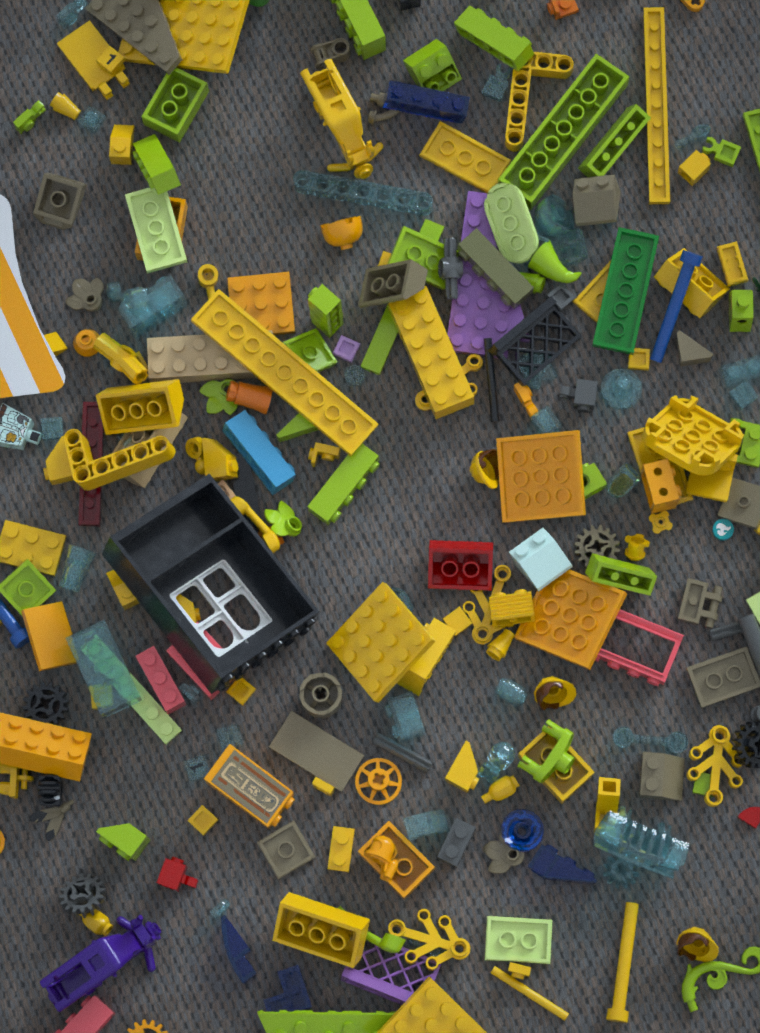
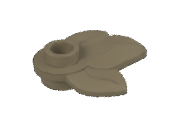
M99 278L93 279L90 283L84 279H76L72 284L74 294L68 297L65 302L74 310L85 308L91 312L98 311L102 306L101 294L104 290V285Z
M503 832L499 835V841H490L483 846L485 854L492 859L488 871L494 874L506 873L511 866L520 865L525 858V852L519 845L512 842L513 846L519 847L522 850L512 848L506 843L503 838ZM507 832V833H506L507 840H509L510 842H512L511 839L508 838V832ZM512 852H517L515 858H510Z

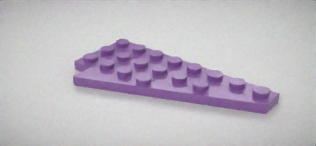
M468 191L461 241L477 228L499 251L484 209V201L488 194ZM463 261V276L457 280L458 297L452 300L447 335L455 353L478 354L481 357H485L484 339L492 338L493 345L520 323L524 316L521 305L515 309L511 306H506L500 298L501 295L497 291L493 292L487 286V281L482 276L479 277L472 270L473 266L468 261ZM523 338L520 339L521 342H528V343H529V340H530V339H523ZM508 351L503 353L506 358L508 357Z

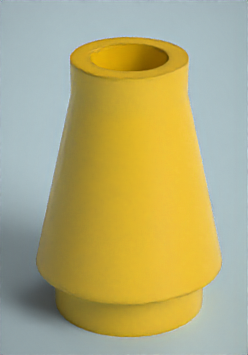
M59 92L50 103L53 111L65 115L74 121L81 113V110L65 94L62 95Z
M504 629L500 635L487 645L486 653L496 661L505 658L515 636L514 633Z

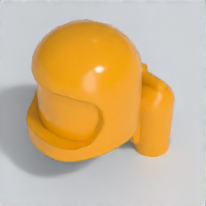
M376 836L372 840L370 849L365 851L364 856L381 865L380 879L383 881L392 880L398 867L397 860H391L395 844L386 836Z

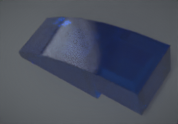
M224 915L221 917V926L225 949L235 973L241 982L246 984L258 974L245 957L251 952V949Z

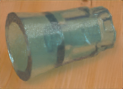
M68 544L67 557L59 586L79 593L96 553Z

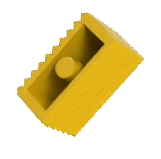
M525 589L516 590L514 594L507 595L504 592H498L489 597L493 627L535 621L531 591L527 592Z

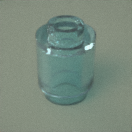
M502 678L495 689V693L498 694L499 698L515 707L519 704L523 705L528 697V694L525 693L527 688L509 678Z

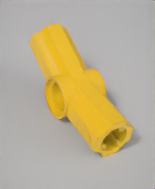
M102 333L95 340L93 348L110 360V365L116 370L123 372L134 384H140L147 379L148 370L135 358L136 352L126 345H120L106 333Z

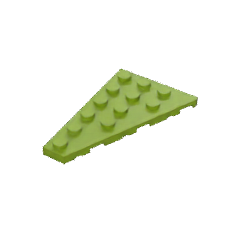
M257 1011L266 1033H377L396 1012Z

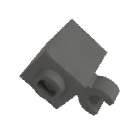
M577 379L575 388L561 386L559 398L574 399L573 408H577L579 412L588 413L590 410H594L598 381Z

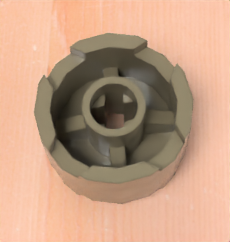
M316 673L309 675L302 682L299 697L304 710L309 715L324 719L334 715L339 710L342 704L343 693L340 683L334 676L328 673ZM324 691L325 698L319 700L316 693Z

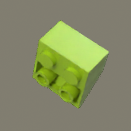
M435 39L403 60L410 76L428 101L462 80L447 46L438 39Z
M130 823L98 828L96 831L100 835L98 839L110 849L113 846L118 848L116 852L127 861L130 859L136 861L151 841Z

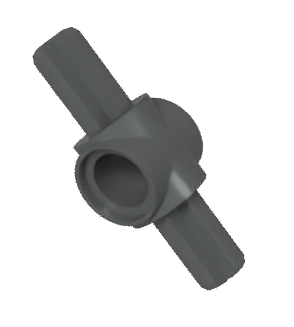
M455 238L444 239V258H441L438 264L439 277L445 280V298L449 300L457 299V280L463 276V261L457 257Z

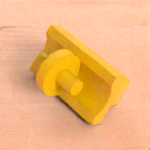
M0 764V774H10V782H0V794L9 796L12 799H18L19 781L21 782V789L27 790V782H33L34 777L28 776V770L22 769V775H20V768Z

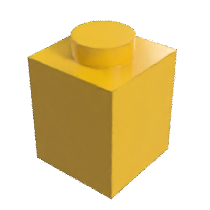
M695 150L679 166L678 174L693 186L710 170V159L706 154Z

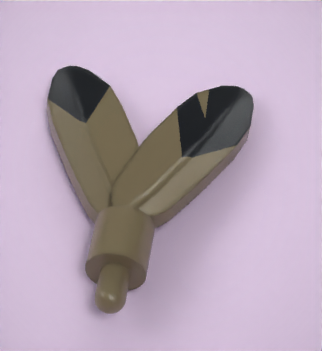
M70 800L68 803L65 801L59 808L39 810L30 816V820L37 823L50 820L46 830L47 841H51L56 837L63 822L64 814L71 808L70 806L74 801Z

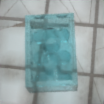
M170 275L158 279L154 286L142 289L138 292V296L133 299L124 300L117 309L122 321L134 339L186 308L187 303L184 294Z

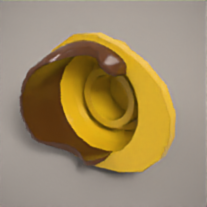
M495 449L478 452L473 457L470 466V473L474 480L485 484L490 489L497 488L499 484L498 456Z
M554 676L542 678L534 691L535 701L543 711L546 708L558 709L568 705L576 697V688L572 683Z
M695 926L680 933L676 941L678 956L684 955L691 961H713L719 953L718 946L712 940V937L704 929Z

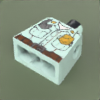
M2 403L0 408V446L24 450L27 441L38 445L42 433L32 430L34 426L33 420Z

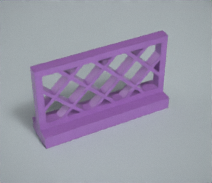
M374 945L375 948L363 952L362 958L366 968L356 970L346 966L341 976V981L403 1005L414 993L412 985L424 982L428 977L435 981L441 964L438 965V968L432 974L424 977L420 966L426 963L427 956L419 957L418 959L422 960L418 963L416 961L414 965L404 968L400 957L404 956L410 949L402 947L400 952L403 953H394L395 956L383 960L379 950L381 948ZM377 951L381 962L369 966L365 955ZM408 954L413 957V960L415 959L414 954ZM397 959L401 970L389 974L385 963ZM430 960L428 962L436 966V962L434 960ZM383 965L387 976L380 979L374 977L371 969ZM417 967L421 978L410 983L406 971ZM403 973L407 984L401 987L394 985L392 977Z

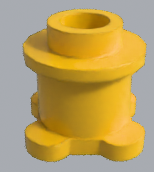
M642 534L625 536V542L628 543L624 553L625 556L631 561L644 559L646 554L644 548L649 547L650 542Z

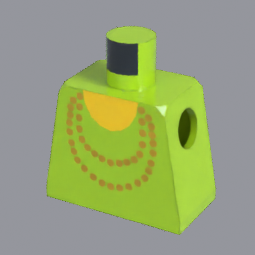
M731 290L728 294L729 332H750L753 322V290ZM739 320H746V322H743V323H740V322H737V321H739Z

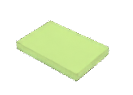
M487 916L485 960L550 964L552 920Z

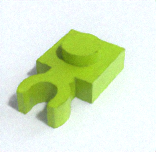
M38 100L30 110L27 109L13 121L15 129L20 134L31 130L36 118L46 111L45 106Z
M707 137L706 142L710 143L712 147L707 148L703 146L702 152L705 154L713 153L715 154V161L733 167L741 146L723 139L718 144L714 138Z

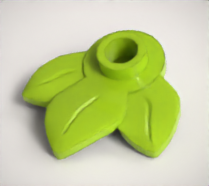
M225 379L221 382L212 380L201 387L200 393L209 397L206 407L208 414H217L224 410L228 415H232L236 411L238 405L226 401L227 393L225 392V388L229 386L230 381L234 380Z
M279 502L277 511L264 510V516L268 523L272 525L271 530L276 535L295 537L300 534L302 523L295 517L294 511L285 502Z

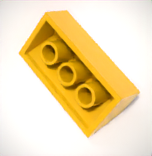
M179 379L110 387L96 394L106 435L172 428L180 425L184 397Z

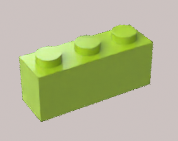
M593 553L585 572L593 582L651 596L657 579V575L649 567Z

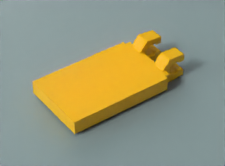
M90 20L57 42V46L92 92L99 89L106 100L113 97L112 90L106 83L113 77L116 78L123 89L130 85L129 79L123 72L126 69L124 64L113 74H110L96 62V59L109 45Z

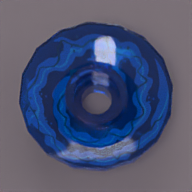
M517 809L510 812L504 818L501 834L505 843L511 849L518 850L519 852L530 851L536 848L542 841L544 825L540 817L534 812L527 809ZM518 829H524L526 834L519 835Z

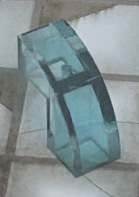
M434 810L403 818L409 841L428 835L434 837L450 831L444 810Z

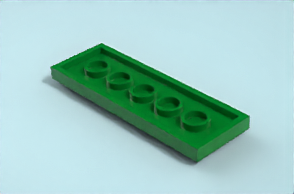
M618 227L592 347L630 355L634 354L659 240L658 235Z

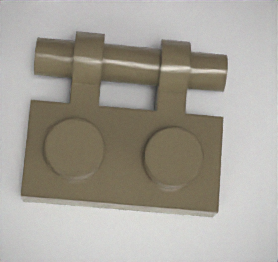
M688 578L677 620L698 625L701 617L706 619L704 627L713 629L714 622L718 618V605L722 602L723 598L721 595L723 588L714 586L713 593L708 592L709 583ZM705 599L711 601L708 611L702 610Z

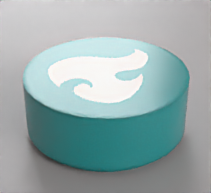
M727 519L717 520L712 527L713 536L720 541L730 539L734 532L733 524Z

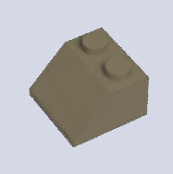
M615 174L574 180L572 195L576 226L617 222L621 190Z
M643 752L641 755L638 798L682 801L685 758L665 753Z

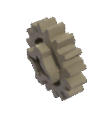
M591 525L589 532L585 528L583 529L584 536L577 535V539L580 542H575L574 547L579 549L574 554L580 555L578 563L584 561L585 569L590 560L587 556H591L592 553L604 556L606 551L611 550L608 557L618 559L614 554L620 553V549L615 548L620 545V541H614L616 533L610 535V528L603 531L602 525H599L598 529ZM599 535L605 537L607 540L601 539ZM590 537V543L583 547L585 540ZM594 544H597L598 547H602L600 549V552H597L596 549H593Z

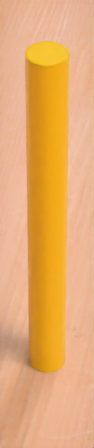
M494 966L492 969V975L562 1020H566L569 1015L568 1012L498 967Z

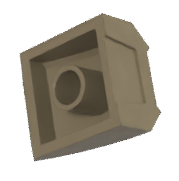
M44 173L33 215L41 223L62 230L72 227L87 184L58 174Z

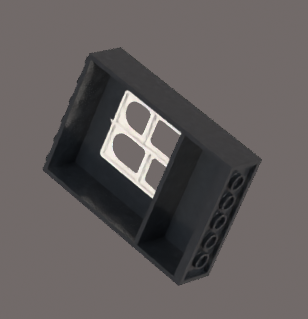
M210 474L110 536L102 553L103 557L211 694L217 690L222 692L230 685V681L233 679L238 681L245 676L246 670L252 668V670L256 669L263 663L262 660L268 657L270 659L276 655L280 647L284 646L286 648L295 641L294 638L300 635L302 637L311 630L310 627L317 621L315 618L320 612ZM221 568L233 581L235 587L221 597H215L205 585L203 579ZM191 586L197 587L215 611L214 614L199 624L193 622L176 600L177 595ZM238 595H244L260 617L259 626L253 630L241 629L224 609V605ZM218 621H223L233 634V642L227 648L214 647L204 636V630Z

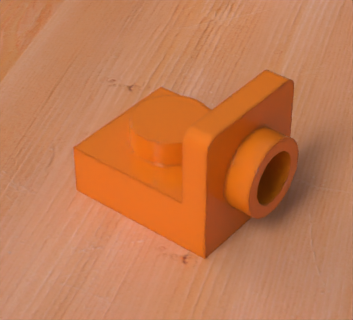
M549 0L546 4L549 14L554 15L555 20L579 12L575 0Z

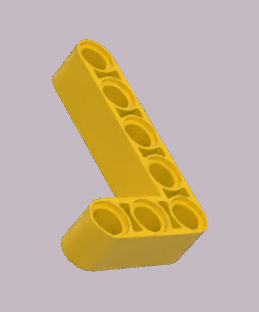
M534 52V55L528 60V64L523 66L519 72L513 69L505 134V146L509 151L517 152L523 146L531 76L567 79L573 72L574 64L571 57L561 54ZM547 63L549 66L546 68H542L539 66V64ZM567 65L569 68L567 70H562L559 68V66ZM522 79L526 83L524 85H519L516 83V81ZM522 99L524 102L522 104H516L514 100ZM519 118L521 123L515 124L511 120ZM512 137H516L520 141L517 143H512L509 141V139Z
M70 429L64 435V444L72 477L82 489L87 491L167 462L176 453L174 446L166 437L157 436L93 460L89 442L79 430Z

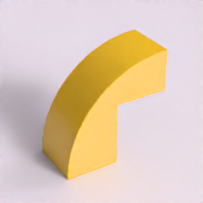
M599 777L594 838L615 840L621 779Z

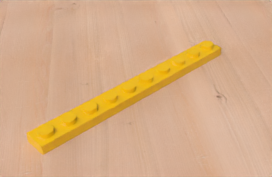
M664 7L643 9L646 113L651 117L646 123L649 205L670 204Z

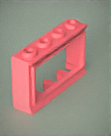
M620 609L615 619L675 643L665 669L661 673L602 648L595 661L603 660L608 662L607 666L615 670H619V668L625 669L628 675L639 678V676L647 678V682L654 686L664 685L684 635Z

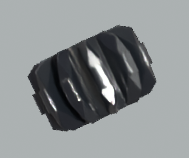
M41 773L38 783L40 805L47 807L59 806L63 794L62 778L54 774Z

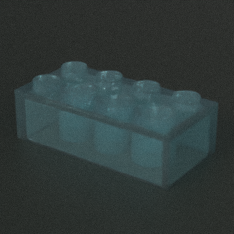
M105 620L66 637L83 678L103 718L142 701L141 695Z

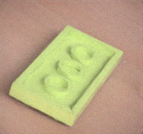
M146 188L125 194L147 273L186 263V255L168 192L166 191L158 195L154 188Z

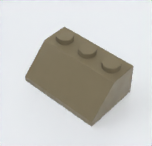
M411 259L366 269L358 307L365 308L408 299L424 289L428 269Z

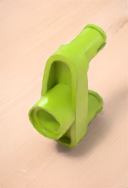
M550 719L546 721L542 731L555 738L557 744L545 762L539 765L524 755L522 761L518 763L519 768L531 774L533 779L539 783L547 780L556 769L566 774L575 761V758L567 753L573 740L574 732L567 728L563 729Z

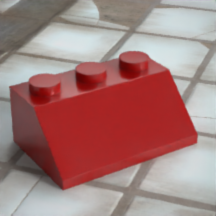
M430 540L428 564L429 589L492 591L493 542Z

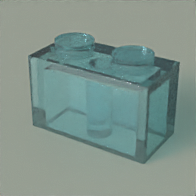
M412 691L387 699L388 705L385 706L388 718L392 717L394 725L391 726L394 738L399 737V741L402 743L425 735V729Z

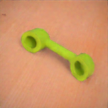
M368 931L366 937L367 941L389 953L400 952L406 941L389 933H385L381 939Z

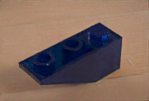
M543 844L540 846L527 867L545 880L595 884L597 881L594 878L595 874L586 868L583 870L575 866L577 862L568 856H565V858L557 854L558 850L549 844L547 846Z

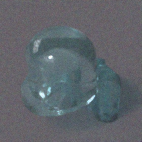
M507 742L496 743L488 753V762L483 763L479 769V776H486L489 783L495 782L500 776V770L507 769L515 758L513 746Z

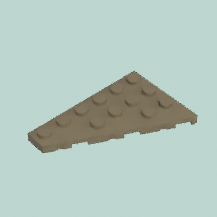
M92 0L85 8L92 16L168 75L182 61L159 0Z

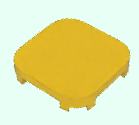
M675 395L670 398L669 404L653 419L648 418L642 434L643 441L651 450L691 473L703 476L712 475L738 452L744 437L739 428L740 423L735 419L727 423L697 405L699 398L691 395L690 399L678 398Z

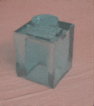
M548 405L530 418L531 424L539 434L560 432L563 425Z

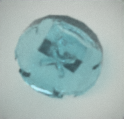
M624 368L614 369L608 372L602 380L600 386L602 399L613 409L625 410L631 408L640 400L642 383L639 377L631 370Z

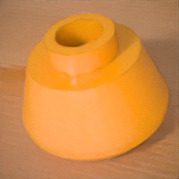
M91 329L81 330L73 340L75 351L84 357L95 355L98 351L93 346L95 340L100 335Z

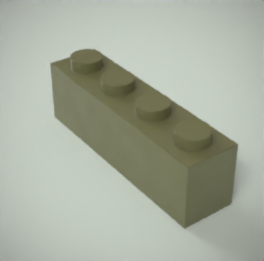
M477 228L458 244L457 251L459 257L464 262L468 261L473 266L472 270L479 277L482 276L487 281V286L493 292L497 291L501 295L500 298L506 306H511L515 309L533 293L534 287Z

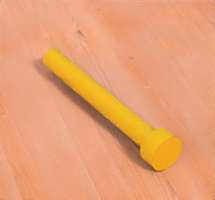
M626 902L613 1003L612 1008H607L606 1020L628 1023L629 1011L625 1010L639 907L637 903Z

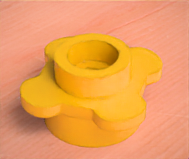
M667 511L649 516V521L652 522L653 526L652 531L655 534L672 529L673 524L669 521V513Z

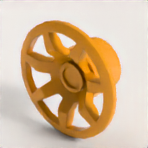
M373 758L359 767L355 777L357 792L365 801L374 805H382L391 802L399 794L402 786V777L399 769L393 762L384 758ZM376 762V769L371 772L364 769L367 765ZM379 762L386 763L392 768L385 771L380 768ZM394 770L398 776V783L390 781L389 775ZM361 772H363L368 777V781L359 785V777ZM388 786H396L395 793L389 797L386 788ZM370 787L372 789L370 798L366 797L360 788ZM377 791H381L386 798L382 801L373 800Z

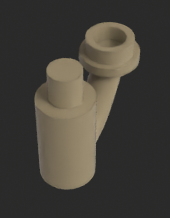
M382 92L379 95L372 93L370 101L377 103L378 107L389 110L378 114L377 110L370 111L368 123L374 126L375 122L388 120L396 116L402 110L404 98Z

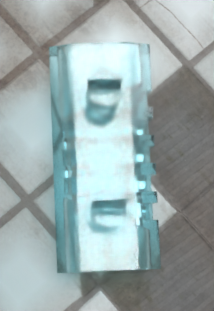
M621 806L618 814L612 811L607 812L594 832V846L635 865L673 879L674 870L678 871L679 866H683L685 863L689 844L670 837L671 825L666 830L665 822L658 824V830L648 828L636 821H632L631 815L633 811L630 808L626 814V806Z

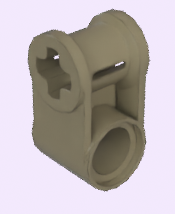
M344 38L319 43L310 48L316 60L315 67L319 70L326 68L324 61L327 59H332L334 64L347 61L351 56L349 42ZM338 48H346L343 53L337 52Z

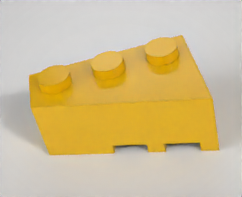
M436 618L430 624L426 623L424 626L436 642L397 682L398 685L417 696H420L424 684L430 679L434 668L442 659L456 633L455 629Z

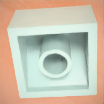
M541 528L509 552L515 566L538 591L573 567L557 542L544 528Z

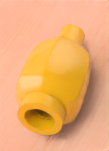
M514 775L510 777L503 776L493 782L488 792L481 797L485 804L492 799L501 801L516 792V788L520 785Z
M96 909L93 916L90 912L87 913L86 918L82 916L84 925L96 935L103 934L107 936L113 928L109 918Z

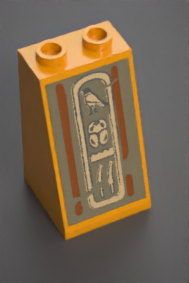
M231 744L228 745L204 778L210 787L268 829L271 826L276 827L282 819L280 815L285 808L288 810L295 801L293 798L295 794L291 789Z

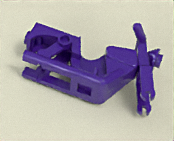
M142 915L137 916L136 919L131 921L119 916L116 922L126 929L127 932L123 935L115 934L99 938L96 941L92 940L89 946L40 980L41 986L47 989L49 993L48 998L54 1004L57 1011L61 1012L82 996L87 997L96 991L95 988L102 987V982L110 976L117 977L116 972L142 952H144L147 970L149 972L155 971L156 967L151 946L161 939L159 926L155 922L151 923L149 921L143 926L142 921L144 918Z

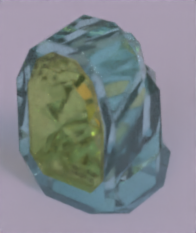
M625 463L607 482L606 492L614 498L623 497L637 485L641 476L630 464Z

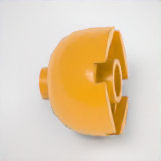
M361 216L349 217L320 225L325 241L333 247L340 246L341 250L352 248V243L358 241L363 232Z

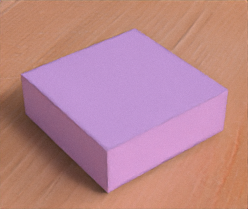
M341 335L333 355L352 363L360 343Z

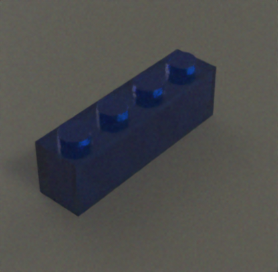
M390 80L385 88L382 107L454 123H463L467 117L470 97Z

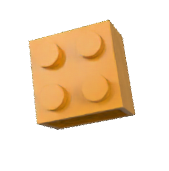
M668 459L643 464L640 475L651 514L675 509L678 501H680L679 497L682 495L679 484L675 485L674 476H676L674 465L669 464ZM666 489L667 495L661 496L659 491Z

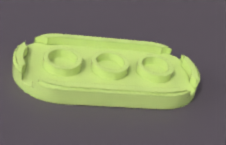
M507 183L496 184L488 191L487 198L484 201L485 213L499 252L508 261L518 264L525 263L532 259L539 246L538 235L521 190L515 185Z

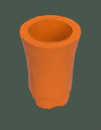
M230 381L226 401L266 415L273 390L268 386Z

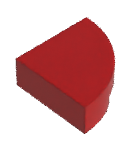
M760 807L747 808L737 818L756 829L760 823Z

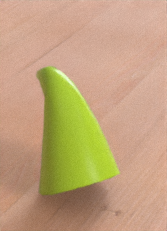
M550 240L538 248L528 264L530 269L561 283L575 282L582 274L581 272L573 273L567 270L559 260Z

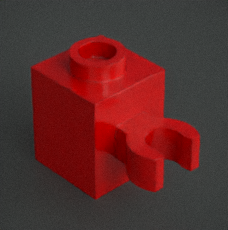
M172 856L171 860L165 858L156 883L179 892L181 884L196 889L199 880L185 875L187 866L183 865L184 860Z

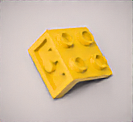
M734 454L712 475L703 476L690 472L686 494L727 502L738 455Z

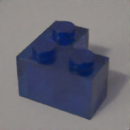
M299 965L278 971L284 993L263 1000L267 1012H279V1010L292 1012L294 1010L312 1009L313 1006Z

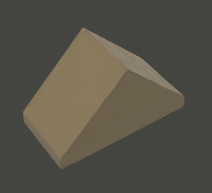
M680 330L677 332L675 341L680 367L711 361L713 353Z

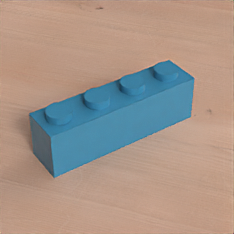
M244 410L225 422L222 430L272 495L293 482L296 475L293 466L283 459L281 451L272 445L267 433L261 431L251 414L249 415Z

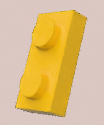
M333 826L328 870L349 873L355 829Z

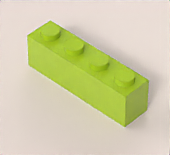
M469 5L454 22L457 32L462 37L518 72L534 55L531 47L532 43L524 36L521 38L512 28H505L496 18H489L479 8L475 9Z
M637 104L627 107L578 169L587 177L604 176L651 117Z
M155 134L132 143L135 149L132 154L150 189L154 188L159 195L181 185L171 161Z
M321 284L319 288H313L308 294L311 323L327 337L331 338L344 324L342 304L336 295Z
M364 444L352 456L347 455L307 506L308 511L327 525L331 522L335 523L342 514L340 512L344 505L349 506L354 499L353 493L356 489L361 490L367 482L365 479L370 472L373 474L380 465L378 463L379 455Z

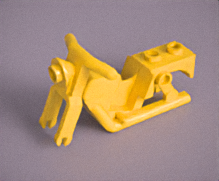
M332 59L325 60L326 69L316 71L312 75H310L308 69L302 70L300 75L314 99L313 106L316 112L319 113L320 120L324 119L323 126L328 125L347 161V163L329 164L327 170L329 172H342L355 169L354 176L356 178H368L373 171V166L368 162L383 149V144L378 142L373 147L371 140H369L365 145L361 137L363 135L361 108L356 105Z

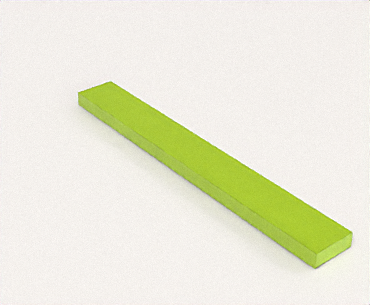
M425 219L419 233L439 242L444 226ZM388 305L361 364L362 369L377 375L381 374L398 335V330Z

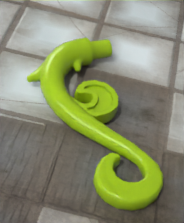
M749 947L742 954L741 962L744 965L748 957L754 956L757 958L758 965L752 969L722 961L704 962L693 969L691 964H688L681 992L683 1001L687 1003L690 1013L698 1010L695 1002V992L698 986L694 987L702 974L710 971L717 973L716 978L709 974L706 979L708 987L713 990H719L727 983L728 978L725 971L745 975L760 973V948Z

